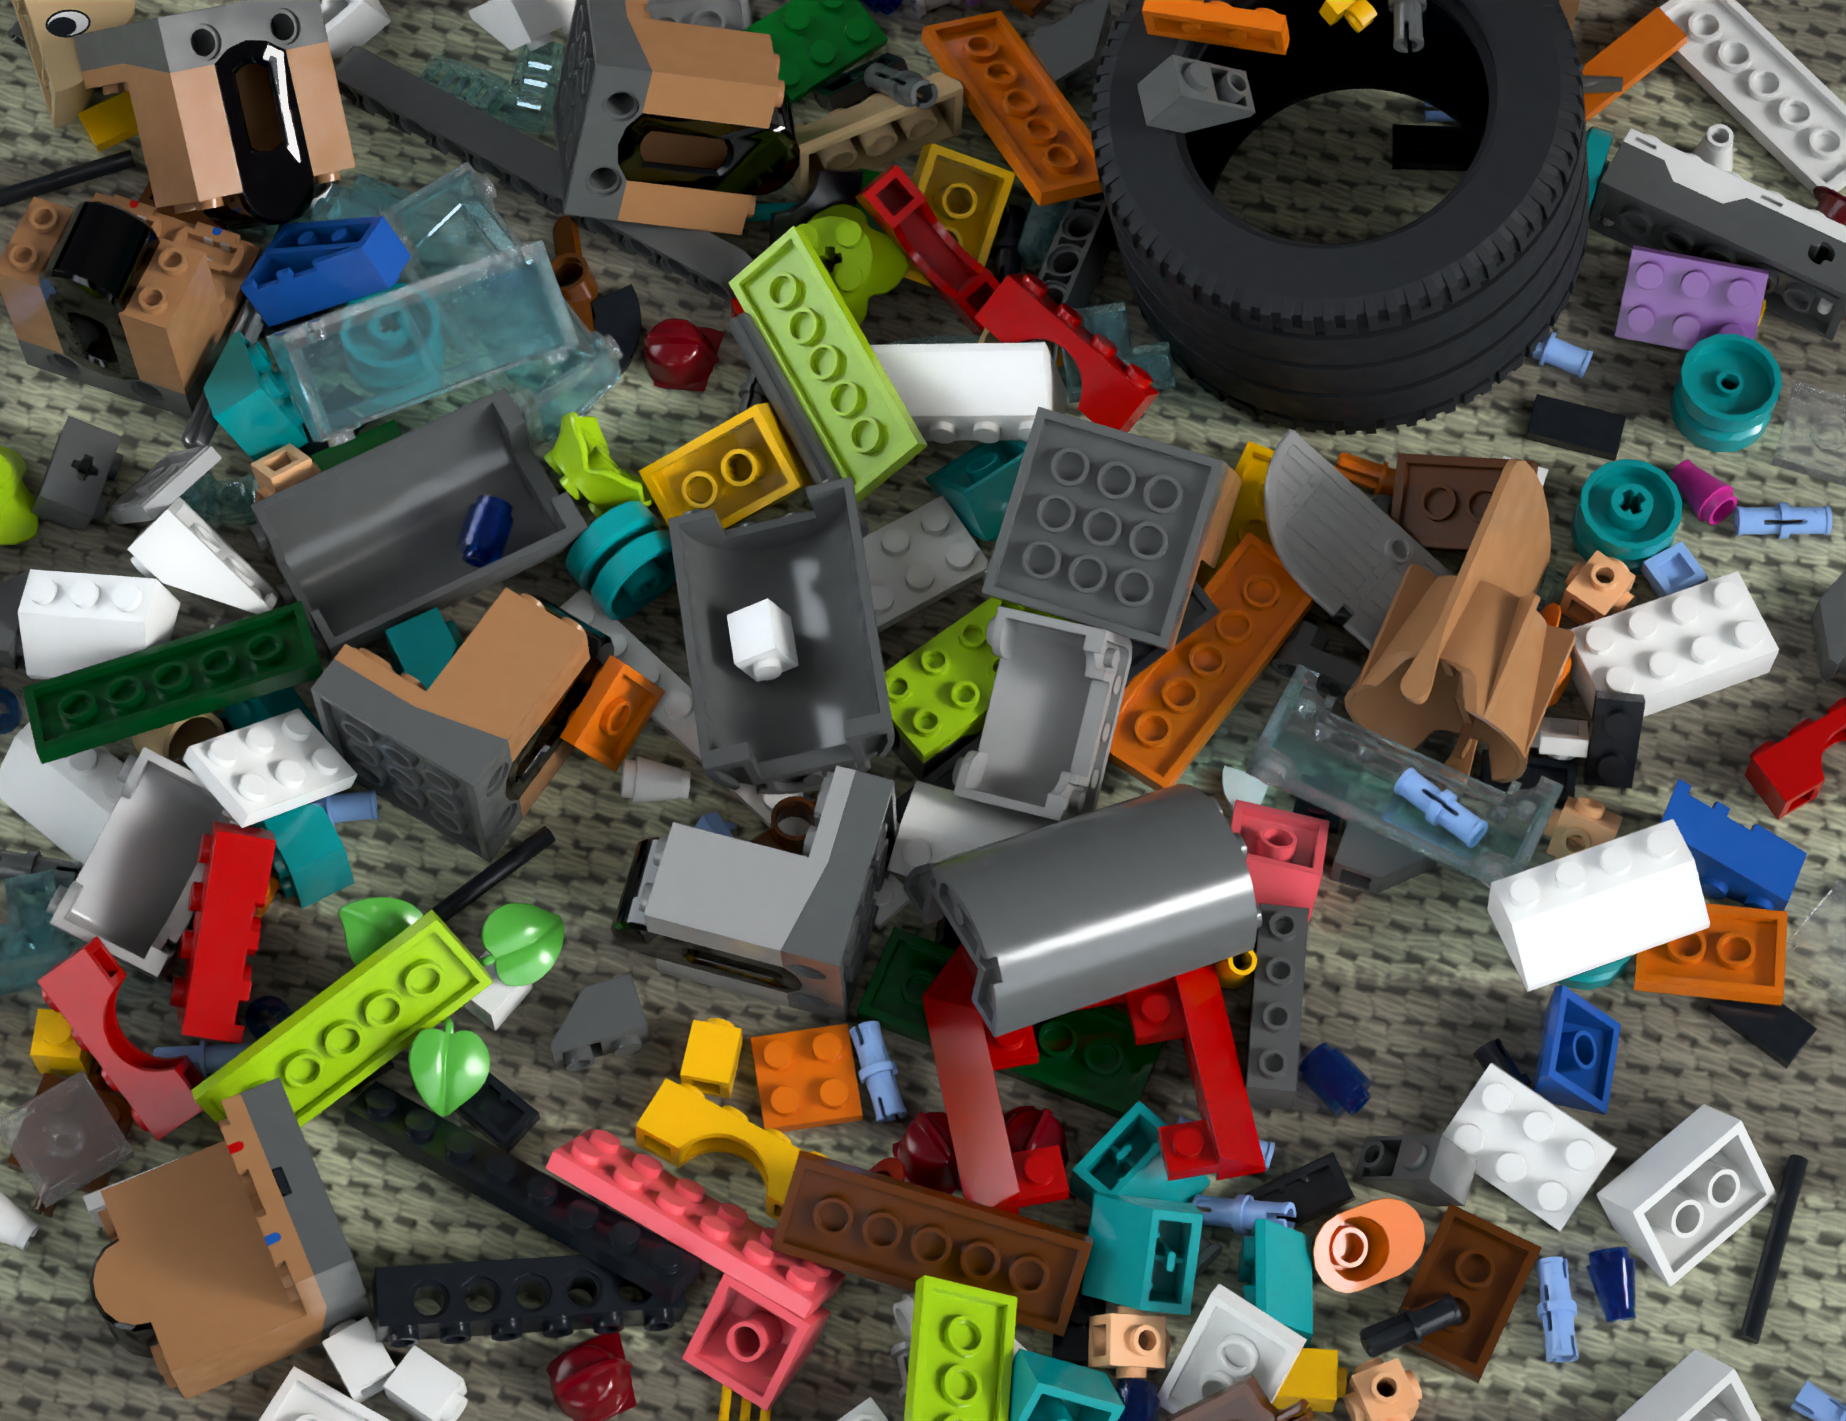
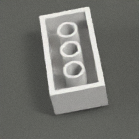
M1738 571L1570 629L1576 637L1570 652L1573 658L1571 678L1591 718L1596 690L1644 695L1645 709L1643 717L1769 673L1779 652L1776 642Z

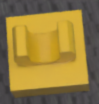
M1325 0L1319 10L1321 16L1330 26L1345 16L1350 26L1358 34L1374 21L1373 18L1378 15L1367 0Z

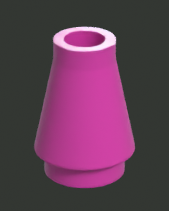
M1687 459L1680 462L1670 474V479L1676 484L1699 521L1703 522L1706 520L1710 525H1717L1724 521L1735 509L1737 498L1733 495V488L1700 469Z

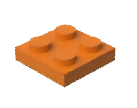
M610 655L604 666L599 668L593 676L591 687L580 705L569 715L566 728L560 738L616 772L666 691L624 662Z
M848 1023L751 1037L764 1130L773 1128L780 1132L863 1120Z

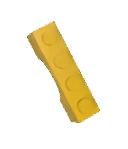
M667 1078L636 1124V1146L678 1168L697 1156L712 1152L730 1153L748 1161L761 1175L766 1187L765 1214L779 1221L799 1151L802 1150L792 1145L791 1140L785 1134L773 1128L764 1130L749 1122L746 1115L740 1110L729 1105L720 1107L705 1099V1095L695 1086L685 1082L677 1084ZM810 1151V1152H809V1153H812V1154H816V1155H819V1156L828 1158L827 1156L823 1155L822 1153H819V1152H816V1151Z

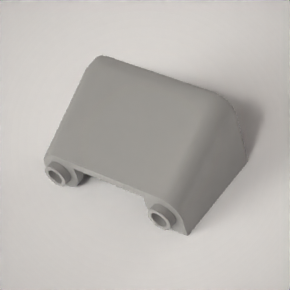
M999 606L997 615L989 622L986 634L987 643L991 645L993 654L1000 657L983 732L978 751H969L964 758L960 757L954 766L952 781L955 789L953 795L1058 821L1094 811L1098 803L1132 660V642L1127 637L1105 629Z
M143 747L139 757L130 754L117 777L118 781L124 783L121 796L76 880L72 882L69 888L62 885L58 887L46 911L54 915L50 925L84 943L98 936L116 960L159 981L180 944L183 930L188 928L195 915V911H188V902L193 881H202L205 864L198 863L197 861L202 834L211 835L213 821L239 824L193 771Z

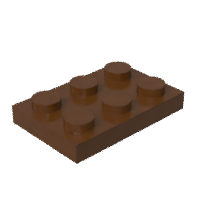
M1398 453L1390 518L1426 550L1467 553L1503 468L1509 459ZM1525 460L1537 474L1538 464L1533 460Z
M1449 1204L1400 1308L1408 1306L1409 1309L1440 1298L1449 1292L1458 1304L1462 1322L1423 1337L1422 1344L1418 1346L1411 1342L1402 1347L1479 1383L1542 1247L1453 1204Z

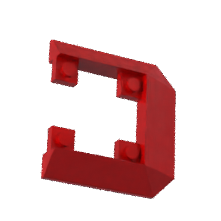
M961 944L922 995V1004L964 1199L1019 1215L1020 1207L1069 1199L1068 1182L1059 1145L1011 1153L994 1071L1038 1063L1039 1053L1032 1025L994 1038L971 1000L978 968L964 945ZM1215 963L1077 1009L1082 1010L1125 1002L1136 1046L1182 1039L1201 1120L1158 1127L1157 1137L1168 1181L1212 1173L1215 1174L1217 1181L1265 1172L1266 1166Z

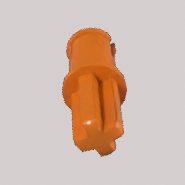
M1345 452L1339 455L1335 468L1351 483L1373 490V496L1381 493L1393 497L1396 469L1388 467V461H1384L1382 465Z

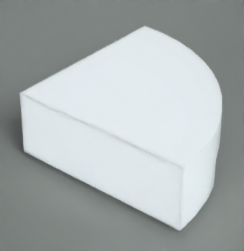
M1224 765L1221 789L1226 803L1233 811L1236 799L1262 805L1270 780Z

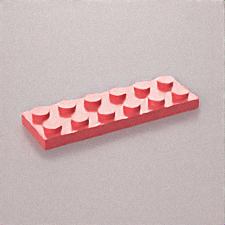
M591 1128L554 1150L545 1169L803 1319H806L834 1296L844 1281L846 1275L835 1268L771 1250L776 1229L764 1228L748 1219V1214L742 1208L731 1203H720L705 1194V1189L697 1182L686 1178L679 1179L663 1170V1165L657 1159L646 1154H636L620 1145L621 1141L610 1132Z

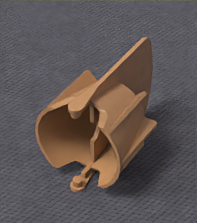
M1517 458L1509 459L1503 468L1457 576L1446 575L1437 577L1419 564L1409 565L1399 589L1394 595L1362 672L1344 698L1346 711L1353 722L1367 736L1396 755L1407 757L1435 730H1444L1459 735L1455 748L1441 767L1438 775L1441 789L1443 791L1449 789L1454 794L1462 791L1468 783L1478 740L1488 744L1492 781L1508 783L1522 777L1527 767L1530 747L1576 640L1573 631L1547 625L1543 616L1536 610L1541 599L1537 592L1550 561L1551 534L1549 513L1544 490L1536 472L1525 460Z

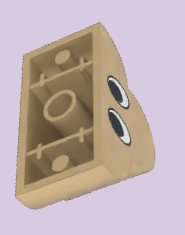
M11 0L54 129L79 118L78 114L90 107L94 97L95 88L85 89L73 36L134 23L135 0Z

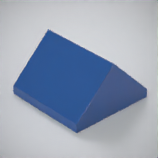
M1564 985L1555 986L1545 1010L1532 1090L1552 1104L1607 1115L1621 1024Z

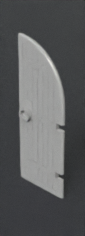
M1289 429L1273 453L1264 486V513L1271 542L1281 563L1292 579L1327 613L1333 617L1343 606L1352 614L1343 627L1371 651L1394 595L1399 589L1409 565L1419 564L1437 577L1454 575L1294 430Z

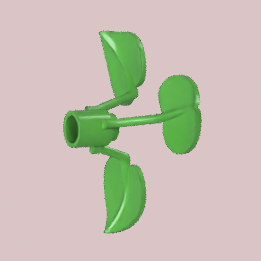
M372 897L357 900L342 906L338 910L345 934L347 950L355 966L423 916L419 909L412 904L388 897ZM517 902L502 905L488 915L482 927L481 941L490 955L477 960L483 967L494 963L497 977L505 985L525 986L532 984L551 969L559 956L564 939L563 920L557 914L527 903ZM449 1016L442 1021L444 1031L426 1028L418 1032L411 1043L408 1056L409 1071L418 1094L434 1113L442 1117L450 1115L479 1091L486 1081L490 1068L488 1049L482 1039L472 1031L460 1030L454 1032V1025Z

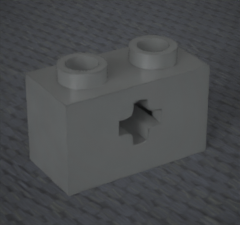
M68 416L57 439L31 513L82 531L86 530L92 518L100 521L109 499V495L102 492L106 478L112 481L115 480L124 455L116 453L122 436ZM78 472L85 474L83 480L77 478Z

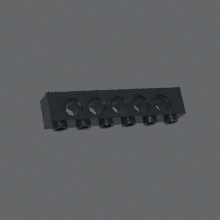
M584 1255L375 1267L372 1280L376 1343L388 1342L389 1346L395 1348L411 1347L417 1345L420 1342L419 1340L439 1338L443 1344H461L471 1340V1336L491 1335L492 1339L496 1341H510L520 1338L522 1333L542 1332L545 1337L559 1338L568 1336L573 1333V1330L593 1329L594 1333L605 1335L618 1333L625 1326L644 1325V1329L647 1331H663L674 1327V1322L681 1321L687 1308L685 1290L670 1304ZM623 1286H633L642 1293L643 1299L638 1302L626 1301L621 1297L618 1289ZM574 1289L585 1290L591 1295L593 1302L588 1305H577L570 1300L567 1293ZM524 1292L534 1293L541 1299L542 1305L534 1309L526 1308L518 1302L517 1296ZM474 1295L483 1296L491 1303L492 1307L487 1311L477 1312L469 1308L465 1300ZM424 1298L431 1299L439 1305L441 1310L434 1315H424L415 1308L414 1303Z

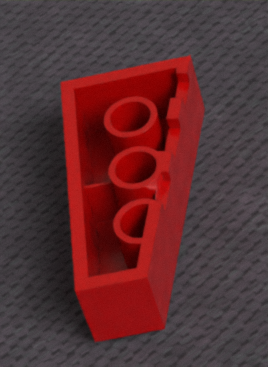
M213 821L211 835L202 834L197 861L198 863L205 864L202 881H193L191 886L188 911H195L192 930L184 929L182 932L179 958L186 959L182 978L174 977L169 999V1006L176 1007L182 1035L242 1044L245 1026L240 1024L237 1009L239 1003L244 1004L250 998L252 967L251 964H247L248 955L254 956L256 951H258L261 917L256 916L258 907L264 908L276 845V839L271 830L247 826L241 828L240 825Z

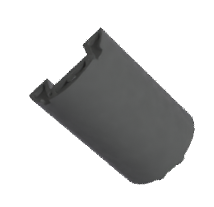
M505 388L250 505L256 523L249 526L259 550L262 552L268 549L282 583L276 585V588L284 606L302 601L318 657L320 659L326 658L329 662H332L345 644L352 648H363L386 637L385 630L435 607H438L439 611L570 550L581 533L588 528L568 492L558 494L532 451L525 420Z
M852 477L844 479L829 478L820 484L806 487L807 497L813 511H794L774 520L765 522L750 521L743 523L738 528L724 531L714 508L708 510L694 509L685 512L682 516L668 519L702 769L710 779L722 786L737 790L740 788V783L756 785L757 794L768 795L794 794L819 790L827 772L834 773L836 765L866 772L871 769L870 759L877 754L878 757H885L893 746L895 733ZM768 598L791 616L799 666L782 672L775 679L757 682L734 665L727 615Z
M1176 784L915 867L908 874L903 887L925 925L942 920L945 914L974 961L978 972L971 1000L994 1038L1254 950L1257 928H1260L1262 925V914L1255 901L1253 884L1246 863L1247 847L1243 837L1237 832L1233 833L1223 816L1222 808L1216 798L1207 797L1199 789L1187 784Z

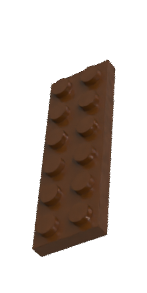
M800 1150L771 1250L915 1292L916 1281L922 1276L927 1275L1017 1297L1016 1323L1064 1337L1092 1249L1093 1237Z

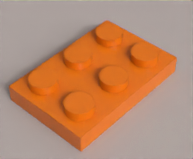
M1705 903L1710 921L1709 928L1635 954L1633 990L1782 1006L1788 912Z

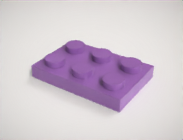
M1633 245L1614 337L1689 351L1698 341L1715 334H1738L1755 340L1769 270Z

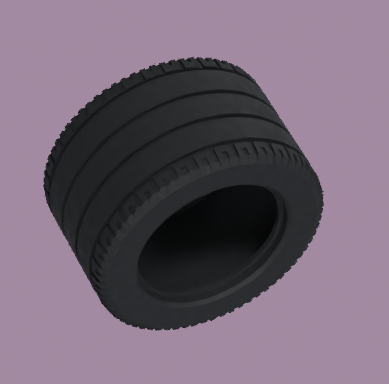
M1128 0L1126 11L1120 13L1116 19V30H1111L1108 37V45L1103 49L1100 57L1101 66H1098L1096 84L1092 94L1091 139L1099 181L1128 280L1142 317L1147 322L1166 353L1168 352L1172 360L1182 368L1191 380L1195 378L1199 386L1206 391L1212 392L1221 402L1227 399L1231 407L1239 411L1242 409L1249 416L1256 419L1259 416H1263L1268 423L1275 425L1282 423L1286 428L1296 430L1298 426L1303 427L1305 432L1316 433V430H1324L1325 434L1336 435V431H1345V435L1356 434V431H1366V434H1377L1376 429L1386 427L1387 432L1396 430L1398 425L1416 426L1418 420L1425 418L1427 422L1435 419L1436 414L1441 412L1448 414L1456 411V405L1463 403L1464 406L1474 400V396L1488 393L1491 391L1494 382L1500 384L1507 378L1510 371L1513 370L1515 372L1521 367L1524 361L1523 357L1529 358L1536 350L1539 342L1542 343L1547 338L1550 327H1554L1561 311L1565 309L1569 302L1570 294H1572L1583 264L1590 225L1583 73L1573 32L1558 0H1426L1427 7L1422 12L1424 47L1417 52H1413L1412 41L1409 40L1408 35V53L1399 52L1393 48L1394 14L1389 11L1388 0H1367L1378 15L1359 34L1350 26L1345 16L1330 26L1319 13L1325 0H1204V3L1222 1L1232 7L1249 10L1268 8L1276 11L1278 14L1286 15L1290 36L1286 55L1147 34L1142 14L1144 0ZM1171 55L1243 70L1247 74L1255 113L1248 118L1187 133L1147 126L1137 84ZM1376 89L1411 96L1438 108L1453 118L1479 145V150L1462 179L1430 211L1394 231L1357 242L1313 244L1277 237L1244 222L1227 210L1214 197L1218 181L1229 159L1239 145L1257 127L1276 113L1299 101L1333 91Z

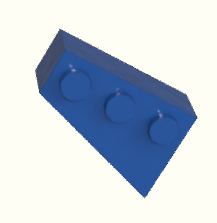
M384 216L283 224L240 286V289L266 324L271 327L391 288L400 279L401 271L411 258V255Z
M1678 779L1660 823L1674 819L1695 860L1703 895L1716 900H1722L1727 897L1744 904L1743 907L1784 911L1807 853L1758 824L1752 825L1751 830L1727 817L1730 810L1729 807L1716 801L1711 808L1689 795L1691 785Z

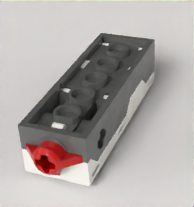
M1632 128L1629 130L1600 181L1589 218V229L1630 248H1633V245L1769 270L1764 299L1766 300L1765 310L1833 341L1843 320H1846V226L1827 218L1820 211L1807 209L1787 200L1776 191L1765 190L1752 184L1734 172L1724 171L1706 163L1695 154L1684 153L1671 147L1653 135L1643 134Z

